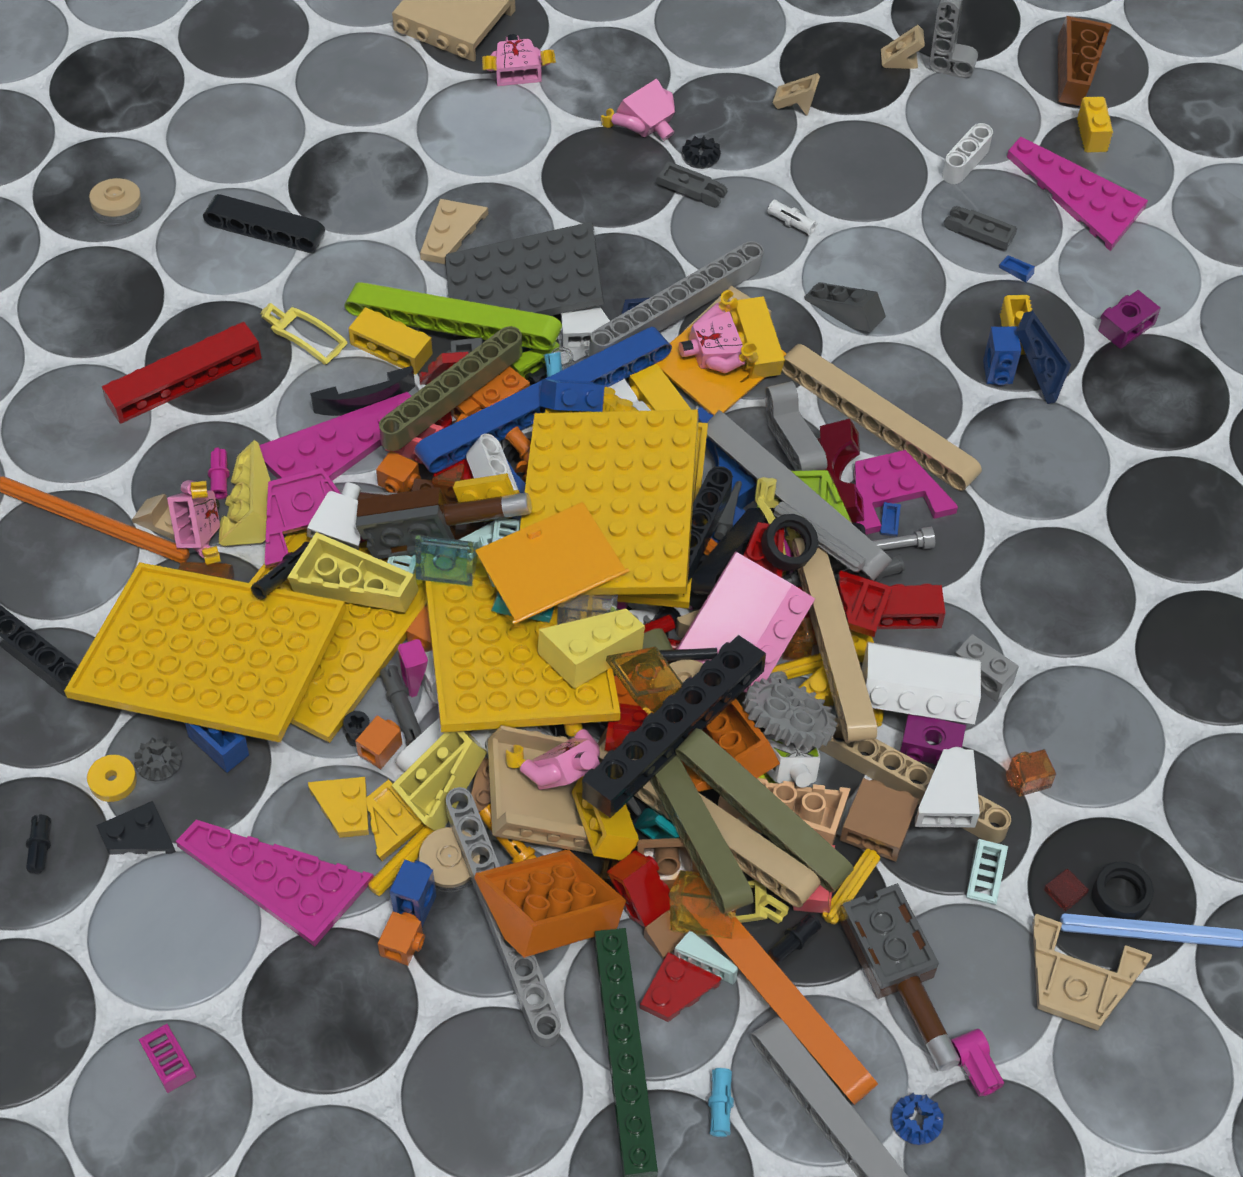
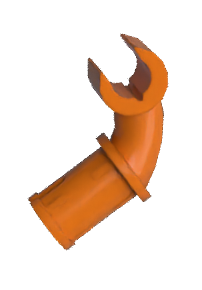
M517 426L508 432L505 439L520 454V459H523V461L517 464L514 471L515 473L524 472L522 480L526 483L531 441Z

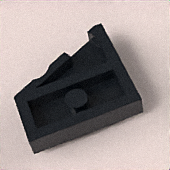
M153 801L96 825L109 855L125 854L127 852L147 854L148 851H165L166 854L176 852Z

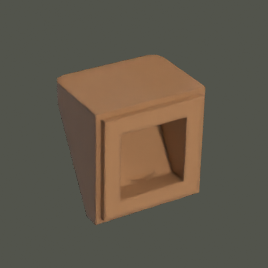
M668 911L644 929V938L663 959H665L668 952L673 953L677 944L684 938L683 932Z

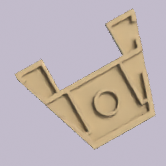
M1035 914L1032 924L1037 1009L1098 1031L1149 964L1152 954L1125 945L1117 972H1112L1056 952L1054 949L1062 923Z

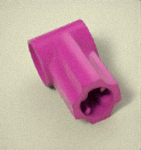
M977 1028L950 1039L960 1058L958 1066H963L979 1097L990 1095L1003 1087L1004 1081L989 1055L990 1047L988 1041L980 1029Z

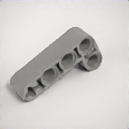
M940 0L937 8L930 67L938 73L961 78L970 77L974 72L978 52L973 47L956 44L963 0Z
M790 381L766 387L765 401L768 426L796 471L826 470L827 458L825 451L799 412L798 393L794 382Z

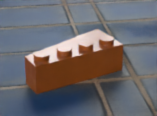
M1066 16L1058 35V102L1081 106L1082 99L1086 97L1112 24Z

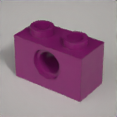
M1137 290L1130 296L1125 295L1113 308L1109 307L1102 313L1098 331L1118 348L1122 349L1155 325L1161 307Z
M908 714L900 752L918 762H928L937 766L944 749L962 748L966 725ZM927 741L935 742L937 745H931Z

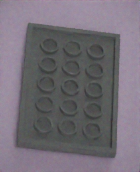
M592 222L446 254L449 298L549 316L604 304L595 231Z

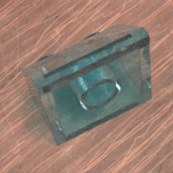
M416 535V579L472 586L477 566L475 550L478 549V542Z

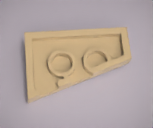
M440 199L420 252L421 260L446 264V254L456 252L460 248L462 240L468 234L473 233L476 229V224L481 219L484 220L487 217L488 207Z

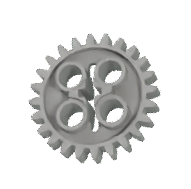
M772 677L769 682L764 678L760 680V683L755 681L752 686L750 685L743 702L746 705L744 711L750 713L748 719L757 721L755 727H763L765 735L773 734L775 741L783 739L786 746L794 743L798 749L802 745L808 750H811L812 746L820 749L821 745L826 746L831 741L838 724L834 721L836 715L830 713L832 708L823 706L824 699H816L815 692H806L805 686L797 688L793 681L789 685L782 678L779 683Z

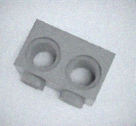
M973 634L955 653L957 657L981 661V691L996 702L1013 685L1019 666Z

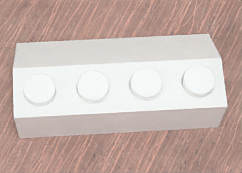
M867 642L862 674L872 708L975 724L981 699L980 660Z

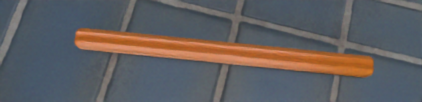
M5 476L0 477L1 493L179 563H186L190 556L188 548H177L176 543Z

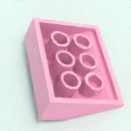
M734 552L677 649L717 647L718 654L726 642L730 643L736 636L740 635L766 653L764 672L750 684L752 686L755 681L760 683L762 678L768 679L815 598L743 555ZM695 660V661H699V662H701V663L704 664V662L707 661V660ZM750 685L743 691L747 694Z

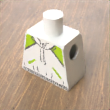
M764 734L780 763L767 772L775 782L779 784L783 783V781L795 782L798 787L804 788L816 781L820 764L818 748L812 746L811 750H808L802 745L798 749L794 743L786 746L783 739L775 741L773 734Z

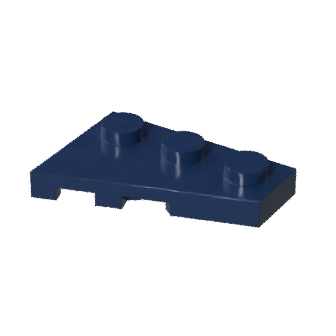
M1033 311L1023 314L1016 332L1047 404L1055 403L1071 364Z

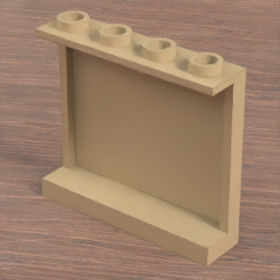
M402 0L392 12L393 27L395 31L474 62L476 60L475 48L503 14L512 16L516 10L515 0Z
M501 725L488 738L492 836L593 854L572 795V790L579 779L568 785L539 790L537 784L524 775L520 768H510L506 763V750L514 753V745L523 747L525 760H533L569 740L567 737H555L542 734L539 731H526Z

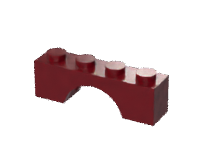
M850 418L820 426V437L817 440L826 454V470H828L851 521L853 523L864 521L863 497L855 484L841 481L843 470L847 464L860 455L859 433Z

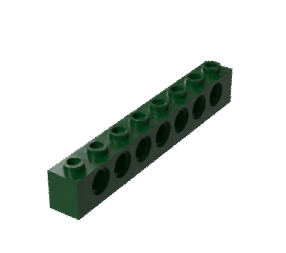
M626 928L595 931V953L623 1177H657L658 1167Z

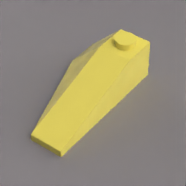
M255 440L236 459L231 479L235 486L231 494L226 498L225 505L229 506L227 517H221L219 544L222 546L263 543L266 540L268 482L271 480L259 443Z

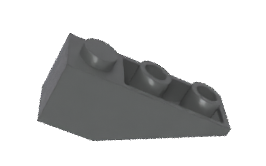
M819 282L804 296L807 302L852 329L872 332L886 317L878 292Z

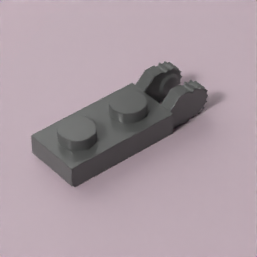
M670 161L666 163L657 176V184L702 200L705 205L714 208L721 203L720 197H724L728 192V188L725 185L712 180L711 177Z
M960 206L952 207L950 211L951 216L946 217L944 220V225L947 229L956 233L961 231V233L1004 250L1008 249L1017 232L1016 226L975 210L961 208Z

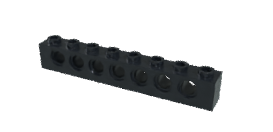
M740 635L736 636L730 643L726 642L712 660L708 659L704 662L700 671L693 678L689 677L684 681L677 693L669 695L664 700L662 707L655 713H650L635 732L631 731L626 735L623 743L616 750H610L605 755L601 764L595 769H590L582 779V798L611 818L677 755L675 750L695 728L703 730L764 672L766 653Z

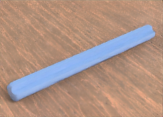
M1065 913L1060 918L1062 923L1061 931L1236 948L1243 947V931L1240 929Z

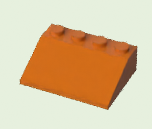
M735 699L702 731L757 779L780 763L767 738L759 728L755 727L754 721L748 719L749 715L744 711V708L737 699ZM681 760L698 792L713 789Z
M569 849L478 872L474 877L504 939L524 958L595 937V931L617 929L626 902L618 892Z

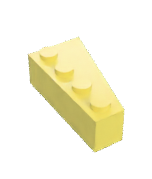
M317 532L287 577L294 592L404 613L419 590L414 574Z

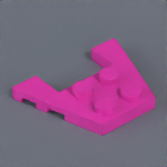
M906 450L855 461L854 482L863 497L864 521L856 523L864 525L866 535L880 532L881 523L874 508L883 506L884 502L898 503L924 497L933 519L957 513V504Z
M323 468L268 482L265 544L266 568L277 566L282 562L283 557L289 553L284 534L308 528L310 521L329 491L341 494ZM361 537L360 543L367 541V539L363 540Z

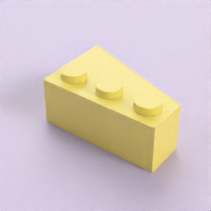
M622 609L539 629L538 654L575 689L643 649L645 625L630 611Z
M468 731L445 732L392 786L426 826L434 831L445 828L449 821L446 813L447 794L450 790L457 787L467 789L487 752ZM459 801L453 803L452 807L456 808Z

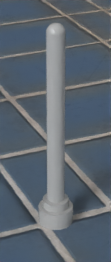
M932 526L920 528L913 535L874 540L873 542L882 550L914 545L917 548L922 547L924 550L935 548V535Z

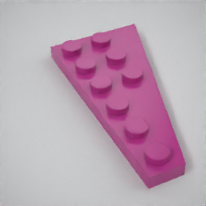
M1021 136L1008 150L1007 158L1026 175H1032L1038 181L1037 185L1042 190L1047 189L1053 194L1052 199L1076 221L1086 224L1090 228L1089 232L1094 237L1099 236L1105 242L1104 246L1109 251L1113 249L1146 208L1148 200Z
M405 392L259 445L266 468L277 479L323 468L331 481H333L382 445L379 430L380 420L410 398L411 395Z
M195 820L176 840L177 847L314 947L368 887L369 881L374 877L369 872L363 871L360 873L348 869L346 865L339 863L334 865L321 861L316 856L277 844L269 845L251 836L246 838L230 833L228 829Z

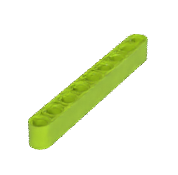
M362 282L355 283L344 304L345 309L357 317L366 307L370 310L378 311L394 321H400L406 326L472 338H482L483 340L489 339L504 327L512 326L521 331L522 347L544 351L552 350L562 329L561 322L549 315Z

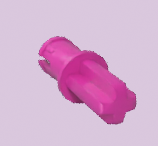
M219 447L214 448V451L211 452V468L208 470V476L211 478L210 490L214 492L217 499L227 497V478L230 476V472L227 469V451Z

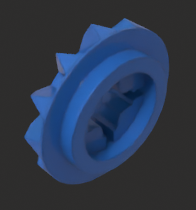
M912 1093L904 1098L901 1097L892 1112V1124L896 1133L903 1140L911 1144L923 1145L932 1142L939 1136L943 1128L944 1114L941 1112L938 1102L932 1101L928 1098L927 1094L915 1095ZM915 1107L920 1115L928 1117L923 1120L921 1130L916 1120L908 1119L913 1116Z

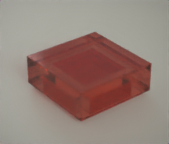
M1068 868L1049 882L1044 889L1065 912L1086 896L1089 891Z

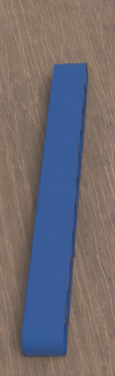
M650 327L545 379L589 381L609 387L665 359L671 352L672 346L655 327ZM542 380L422 439L414 449L415 454L429 472L437 473L465 459L468 450L482 434H490L498 441L505 439L508 432L518 426L520 430H523L533 425L534 414L545 413L546 410L545 407L540 406Z

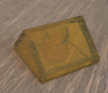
M656 646L609 655L606 658L607 663L631 697L647 714L655 713L662 707L664 700L669 695L677 693L683 684Z
M680 870L670 890V930L681 933H688L690 931L697 935L732 939L736 910L722 914L700 873Z

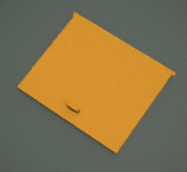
M726 308L725 312H730L732 309ZM692 324L670 342L672 349L669 355L655 364H658L672 382L707 412L715 415L720 410L725 413L766 377L751 379L748 369L745 370L743 365L728 373L702 369L699 367L695 355L682 357L679 351V342L689 340Z
M583 502L475 550L514 618L512 621L514 625L630 572L628 568H624Z

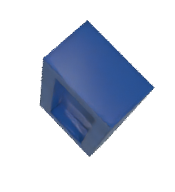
M1009 255L999 264V268L1025 283L1035 272V266Z
M884 502L880 535L897 537L901 504Z

